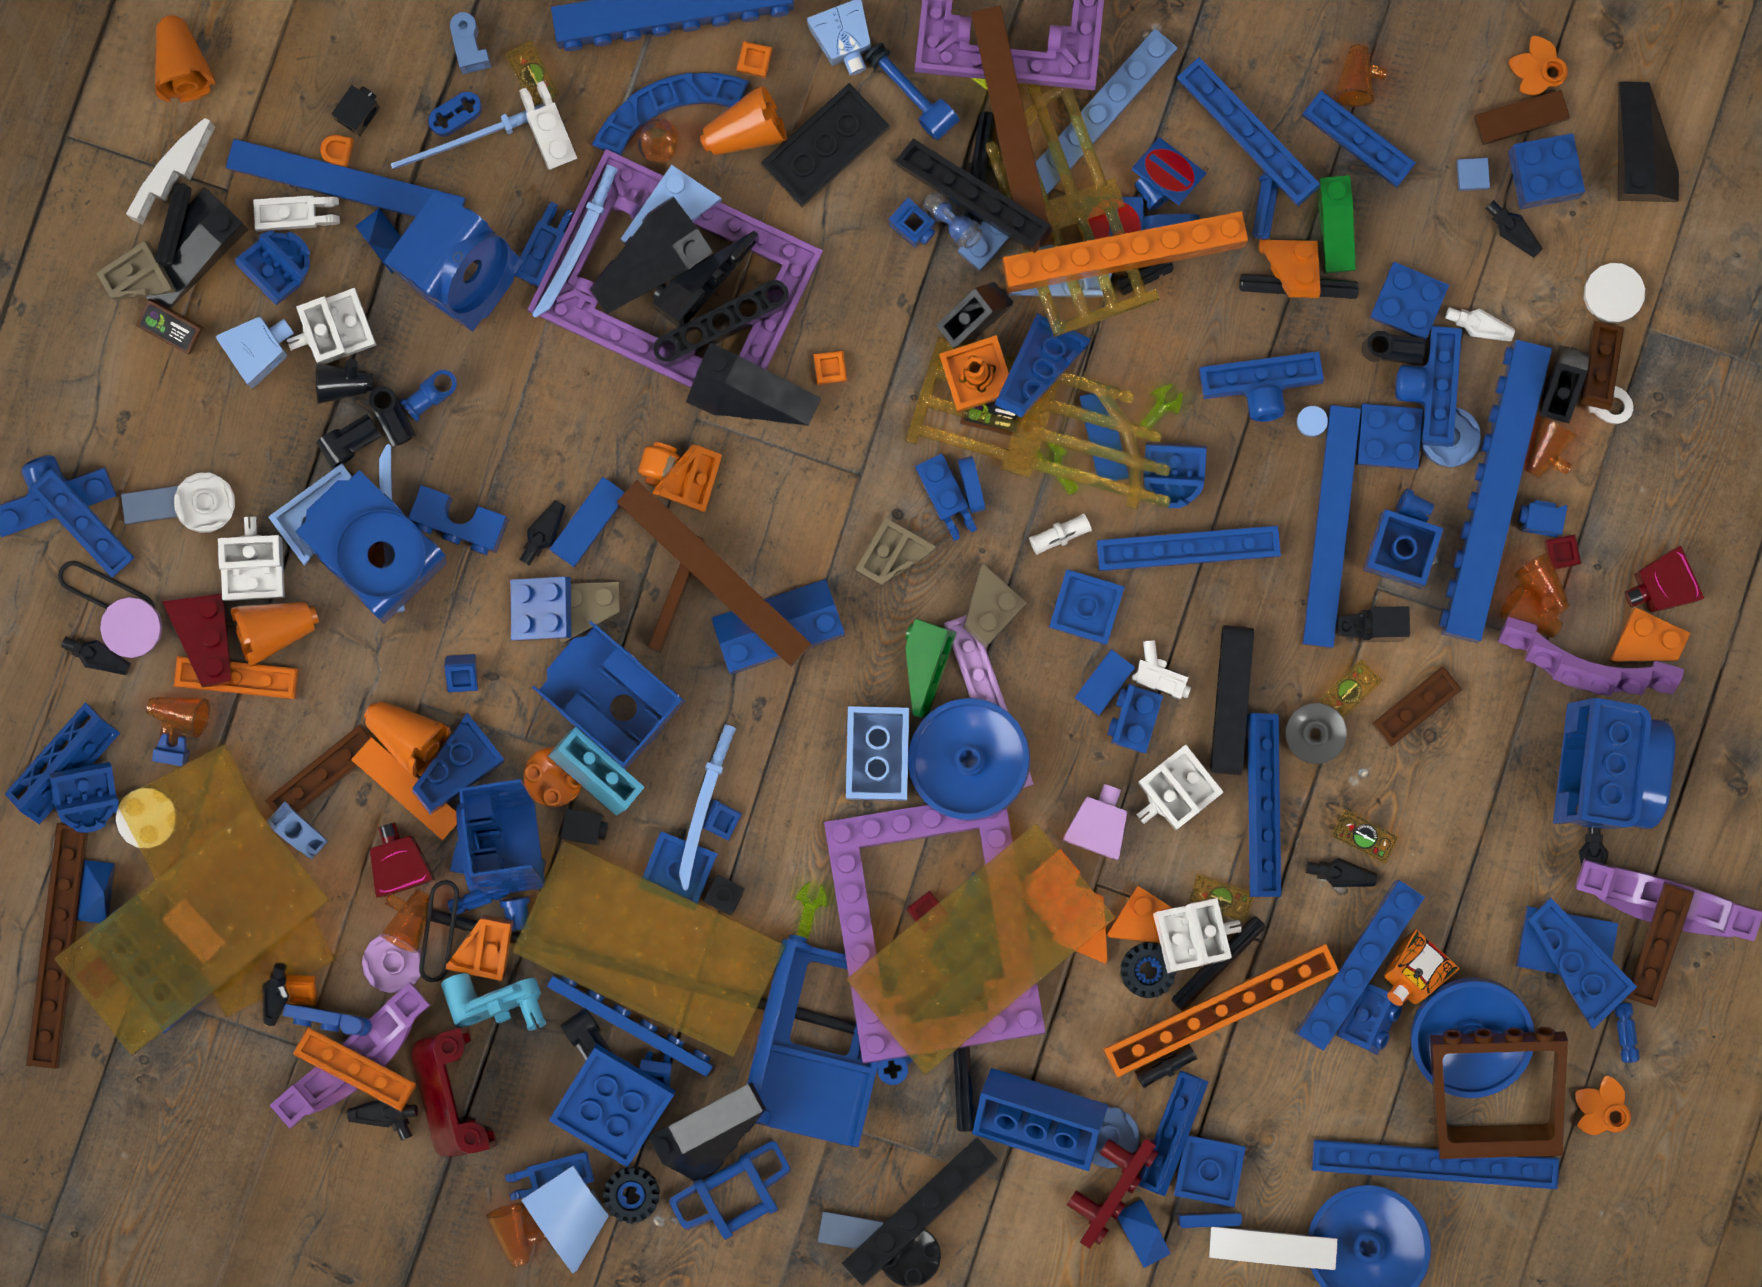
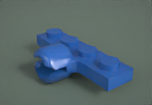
M1432 326L1428 364L1423 367L1402 365L1398 369L1395 388L1396 399L1405 402H1417L1424 406L1422 445L1453 446L1462 329Z
M1319 351L1199 367L1203 399L1244 395L1247 399L1250 418L1256 422L1273 421L1283 416L1285 412L1283 390L1323 384L1324 381Z
M52 455L42 456L27 462L22 467L21 472L28 487V494L0 504L1 537L56 518L29 489V486L51 467L88 506L115 497L117 493L106 466L72 479H66L62 475L56 458Z

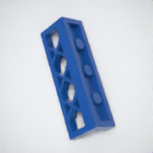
M85 702L6 791L5 795L20 812L40 825L55 808L52 800L49 773L93 765L120 732ZM89 715L91 719L86 723V725L83 728H80L81 723ZM69 740L68 745L62 751H60L61 746L65 743V741ZM48 763L47 769L40 774L42 767ZM28 786L25 794L19 799L17 797L19 793Z

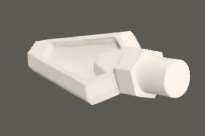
M1449 307L1445 319L1456 322L1457 326L1464 327L1470 337L1511 342L1515 333L1514 328L1482 309L1469 312L1464 309L1459 311Z

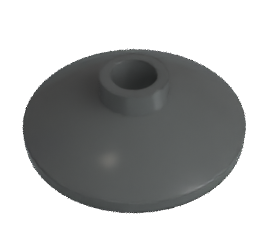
M1311 703L1300 707L1291 715L1286 726V741L1290 750L1300 760L1311 764H1321L1334 759L1342 751L1347 738L1346 725L1341 715L1334 708L1321 703ZM1315 728L1320 731V738L1318 740H1313L1310 737L1311 729Z

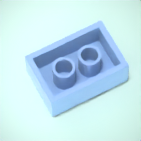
M848 706L846 800L907 801L909 708Z

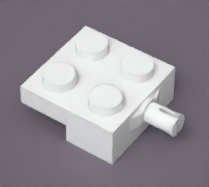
M355 288L328 298L323 296L296 306L303 325V333L289 339L287 338L291 351L308 344L312 349L317 364L325 365L376 346Z
M244 517L245 535L234 538H218L219 569H221L223 601L285 598L282 537L279 535H257V517Z
M1185 745L1137 782L1147 794L1150 804L1136 815L1138 818H1141L1149 812L1148 815L1140 820L1145 824L1158 813L1166 818L1174 830H1177L1224 792L1187 745Z
M1217 898L1153 913L1167 973L1222 962L1232 958L1227 935L1241 932V926L1230 928L1240 925V921L1235 920L1223 923Z

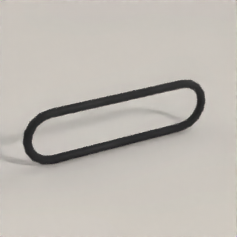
M67 562L59 570L58 579L62 587L105 609L109 605L68 586L64 582L63 572L67 567L78 566L145 599L155 609L154 602L147 595L80 562Z
M442 880L432 887L429 896L419 965L421 977L428 982H438L444 978L448 971L445 968L450 960L459 899L457 885L449 880ZM450 885L454 889L455 895L444 969L439 976L430 978L424 973V963L434 894L438 887Z

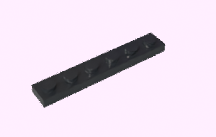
M914 138L895 160L899 168L1033 253L1039 249L1053 232L1051 224Z
M976 1137L846 1258L842 1265L864 1287L996 1164L998 1159Z

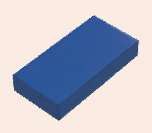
M1111 649L1075 696V699L1099 716L1135 667Z
M1239 1211L1177 1213L1178 1225L1181 1228L1240 1226L1242 1224V1214Z

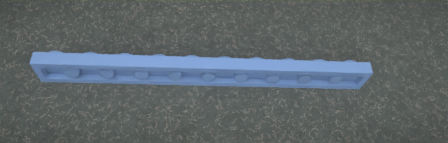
M1157 29L1150 33L1037 160L1036 166L1044 199L1177 51L1178 47ZM1009 192L1006 197L1012 200L1011 192ZM983 221L958 249V253L978 271H981L1010 237Z

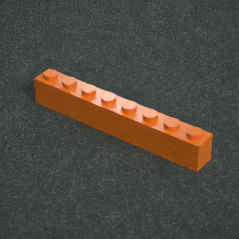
M1240 211L1038 250L1035 253L1027 252L1003 257L1002 268L1007 293L1245 248L1248 237L1243 213Z
M1321 944L1102 1048L1115 1077L1118 1078L1338 973L1339 970L1327 945Z

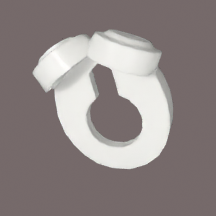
M1615 386L1613 398L1620 399L1624 404V410L1621 414L1613 415L1608 410L1587 406L1589 413H1595L1604 422L1620 424L1631 417L1633 402L1627 392Z

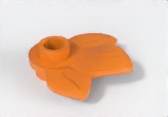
M1539 36L1531 37L1529 44L1530 53L1516 55L1508 61L1512 72L1523 79L1519 91L1527 95H1539L1548 87L1560 86L1568 76L1567 65L1563 60L1557 58L1555 46L1550 41ZM1547 69H1555L1557 76L1550 77L1547 74Z
M1607 1075L1604 1076L1599 1090L1584 1088L1575 1091L1576 1104L1585 1114L1577 1123V1127L1583 1132L1590 1135H1599L1606 1130L1621 1132L1629 1126L1631 1114L1627 1106L1624 1105L1625 1091L1614 1078ZM1613 1111H1617L1620 1115V1119L1616 1123L1610 1120V1114Z

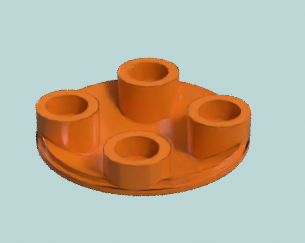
M555 747L544 748L534 753L527 761L523 772L524 785L532 799L547 807H561L570 803L577 797L582 787L548 757Z

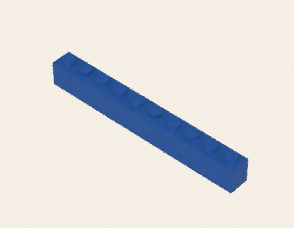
M1516 340L1511 347H1506L1502 364L1507 365L1504 376H1499L1495 393L1500 394L1497 405H1492L1488 422L1493 424L1490 434H1485L1481 451L1485 452L1483 463L1479 462L1474 475V480L1478 481L1476 492H1471L1467 504V509L1471 510L1469 522H1463L1460 538L1464 539L1462 551H1456L1453 561V567L1457 568L1455 580H1449L1446 590V597L1450 598L1448 608L1442 609L1439 619V626L1443 627L1441 635L1478 643L1482 640L1552 348Z

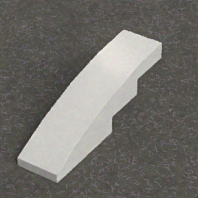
M206 118L201 120L181 137L158 162L140 187L126 213L128 217L143 225L155 198L167 202L179 176L191 180L215 129L210 120Z
M1211 1227L1209 1257L1335 1270L1338 1239L1265 1230Z

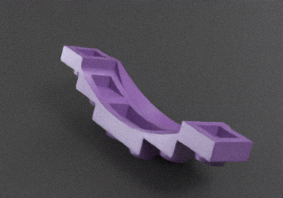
M1511 617L1507 618L1499 634V643L1506 644L1514 649L1526 650L1525 661L1535 663L1553 677V680L1560 681L1578 690L1593 692L1598 695L1611 697L1614 692L1625 691L1629 694L1642 696L1647 687L1661 693L1673 694L1683 678L1684 669L1654 661L1651 667L1617 668L1589 662L1550 643L1536 632L1537 625Z
M1586 858L1583 860L1575 888L1596 895L1604 903L1624 913L1651 922L1663 883L1667 882L1695 892L1682 931L1719 937L1736 936L1755 941L1762 920V910L1738 904L1728 898L1701 891L1697 887L1646 872H1636L1616 865L1609 866Z
M409 982L369 1019L373 1028L369 1035H352L342 1045L385 1067L403 1045L411 1030L413 1021L431 1005L416 987ZM315 1067L270 1104V1107L290 1129L306 1115L326 1109L345 1099L358 1089Z

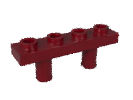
M1147 1136L1137 1153L1135 1151L1131 1153L1111 1139L1107 1140L1099 1154L1122 1168L1121 1172L1123 1175L1104 1204L1100 1203L1098 1205L1077 1190L1070 1198L1067 1206L1088 1219V1224H1090L1080 1241L1081 1244L1089 1249L1094 1242L1098 1245L1101 1244L1109 1229L1104 1227L1110 1217L1117 1219L1126 1205L1121 1199L1127 1191L1133 1194L1142 1180L1137 1174L1143 1165L1149 1168L1159 1152L1154 1150L1158 1142Z

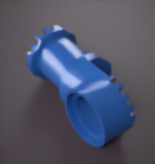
M438 370L419 385L420 389L406 400L401 399L399 402L413 419L418 422L421 414L432 405H439L455 391L457 386L456 378L450 371ZM440 374L448 375L452 380V386L446 392H440L434 386L435 378Z

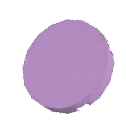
M134 597L120 599L111 604L103 614L100 626L102 639L107 647L117 655L129 658L143 656L150 652L161 639L163 628L161 617L157 610L144 599Z
M397 932L381 934L373 939L365 950L362 960L364 975L369 983L380 991L388 993L399 992L409 982L415 985L420 978L419 965L422 950L417 942L406 934Z

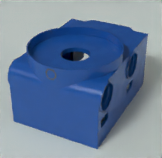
M435 190L384 262L428 303L473 332L480 321L490 315L511 286L514 275L523 263V260L509 247L510 245L502 237L497 235L488 226V223L470 209L459 205L440 191ZM472 262L477 264L478 267L474 275L467 281H463L467 267Z
M360 470L349 480H337L306 510V521L295 531L308 549L383 624L447 564L446 555L430 538L426 537L403 514L402 510L386 494H383ZM386 542L393 547L395 558L391 565L385 568H377L369 562L368 551L373 544Z
M590 620L589 623L593 627L592 630L585 637H575L547 668V681L543 686L538 689L533 685L532 688L554 706L564 718L585 733L606 754L627 770L641 752L659 736L664 726L686 701L668 685L662 683L639 663L638 659L623 646L617 644ZM619 695H629L636 702V713L628 721H618L611 714V703Z
M517 779L459 788L461 803L457 804L456 809L457 831L461 860L469 891L480 890L485 897H495L514 892L546 888L535 802L522 780ZM497 850L513 854L504 855L502 853H499Z

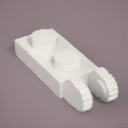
M544 81L537 83V91L544 107L535 110L530 92L526 88L519 90L527 111L526 117L548 170L576 160L577 156L555 102L552 103L549 91Z
M312 195L253 200L256 231L317 227L316 225L329 226L340 224V216L333 214L316 216L315 208L339 205V198L314 197Z

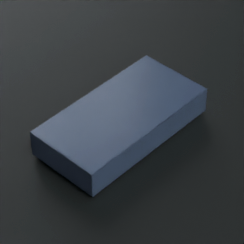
M178 486L121 494L125 524L131 525L178 518L174 510V497Z
M823 1211L818 1242L857 1249L883 1225V1221Z

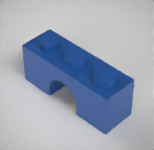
M420 486L408 519L415 523V526L421 532L431 535L432 530L443 534V540L459 545L460 541L472 544L471 550L483 555H487L489 551L497 553L509 522L506 516L477 506L476 512L469 522L465 524L453 523L449 517V508L453 499L442 492Z

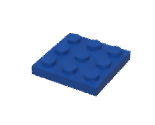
M596 1043L550 1116L549 1121L628 1167L671 1101L676 1090Z

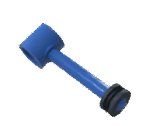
M879 43L871 48L865 60L871 64L872 68L880 66L923 111V114L918 118V122L934 140L938 141L960 121L954 110L944 100L939 99L932 104L888 58L890 51L884 47L883 43Z

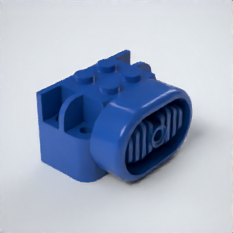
M1601 698L1568 703L1553 824L1571 823L1587 828L1601 829L1626 827L1652 829L1656 827L1665 815L1671 794L1676 744L1675 735L1670 724L1663 720L1652 719L1649 711L1640 705Z

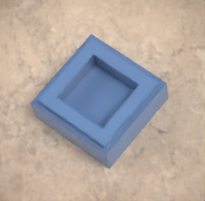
M1488 158L1458 159L1456 161L1458 191L1488 190L1490 188Z

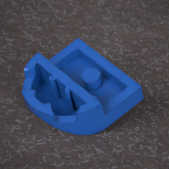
M274 230L261 234L259 240L236 258L235 264L275 305H278L305 281L310 266V251L306 243L294 233H274Z
M1146 442L1144 486L1146 491L1149 492L1159 505L1167 508H1181L1187 506L1200 495L1205 480L1207 445Z
M110 762L49 773L55 810L62 823H65L75 831L82 833L97 831L106 826V821L112 816L113 812H117L118 797L115 792L113 770Z

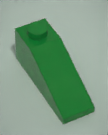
M1350 175L1320 178L1318 181L1320 188L1316 192L1325 274L1355 271L1354 216Z
M915 619L914 623L909 625L905 637L908 640L905 649L912 712L917 717H926L930 713L957 634L954 630L922 619Z

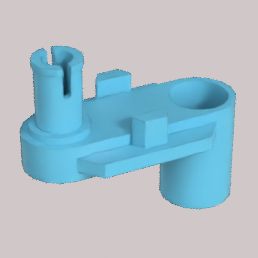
M468 973L451 976L441 983L451 1016L457 1028L467 1027L493 1016L497 1023L505 1022L511 1018L509 1010L518 1006L521 1008L529 1031L537 1029L533 1017L540 1028L546 1024L537 1001L541 991L535 978L518 981L484 994L481 997H477Z

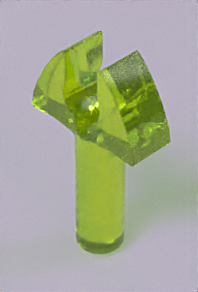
M1173 384L1155 389L1151 395L1156 398V405L1138 425L1137 429L1139 432L1146 435L1165 412L1172 411L1177 415L1181 408L1183 392L1181 391L1173 402L1165 404V394L1173 387Z
M1047 442L1048 447L1054 453V462L1045 459L1038 448L1036 460L1039 472L1045 468L1052 470L1069 495L1076 493L1078 486L1062 464V457L1067 455L1068 452L1055 443Z
M811 882L804 885L795 897V900H800L804 906L797 936L804 937L807 940L809 939L815 910L820 906H828L826 892L822 885H820L818 898L813 900L812 904L810 903L807 892Z

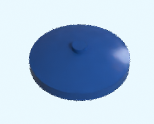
M973 698L958 699L945 703L929 713L917 727L908 753L910 777L920 797L931 808L942 815L963 821L986 819L1000 813L1011 805L1026 784L1031 761L1026 735L1013 716L992 702Z
M1462 978L1437 988L1420 1005L1411 1026V1049L1418 1068L1432 1084L1430 1035H1444V1032L1449 1029L1459 1030L1462 1034H1474L1477 1029L1481 1028L1489 1029L1493 1033H1505L1506 1029L1513 1027L1522 1029L1524 1032H1534V1025L1522 1000L1508 987L1485 978ZM1533 1051L1446 1054L1443 1057L1444 1091L1450 1095L1463 1098H1480L1498 1093L1520 1077L1528 1066Z
M1375 1185L1355 1186L1345 1189L1332 1196L1321 1206L1309 1228L1308 1236L1338 1239L1335 1270L1311 1268L1314 1277L1321 1287H1419L1429 1269L1432 1244L1427 1224L1411 1201L1391 1189Z

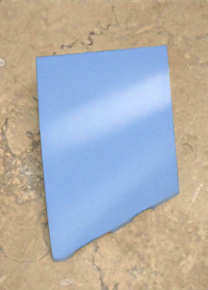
M573 1165L521 1200L572 1273L576 1272L609 1217L608 1212L593 1189L590 1191Z

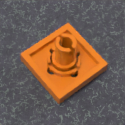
M997 335L939 354L957 412L997 400L1009 374ZM965 375L967 381L965 383L959 382V378L961 379V381H964ZM978 387L980 390H984V388L986 387L985 392H979Z

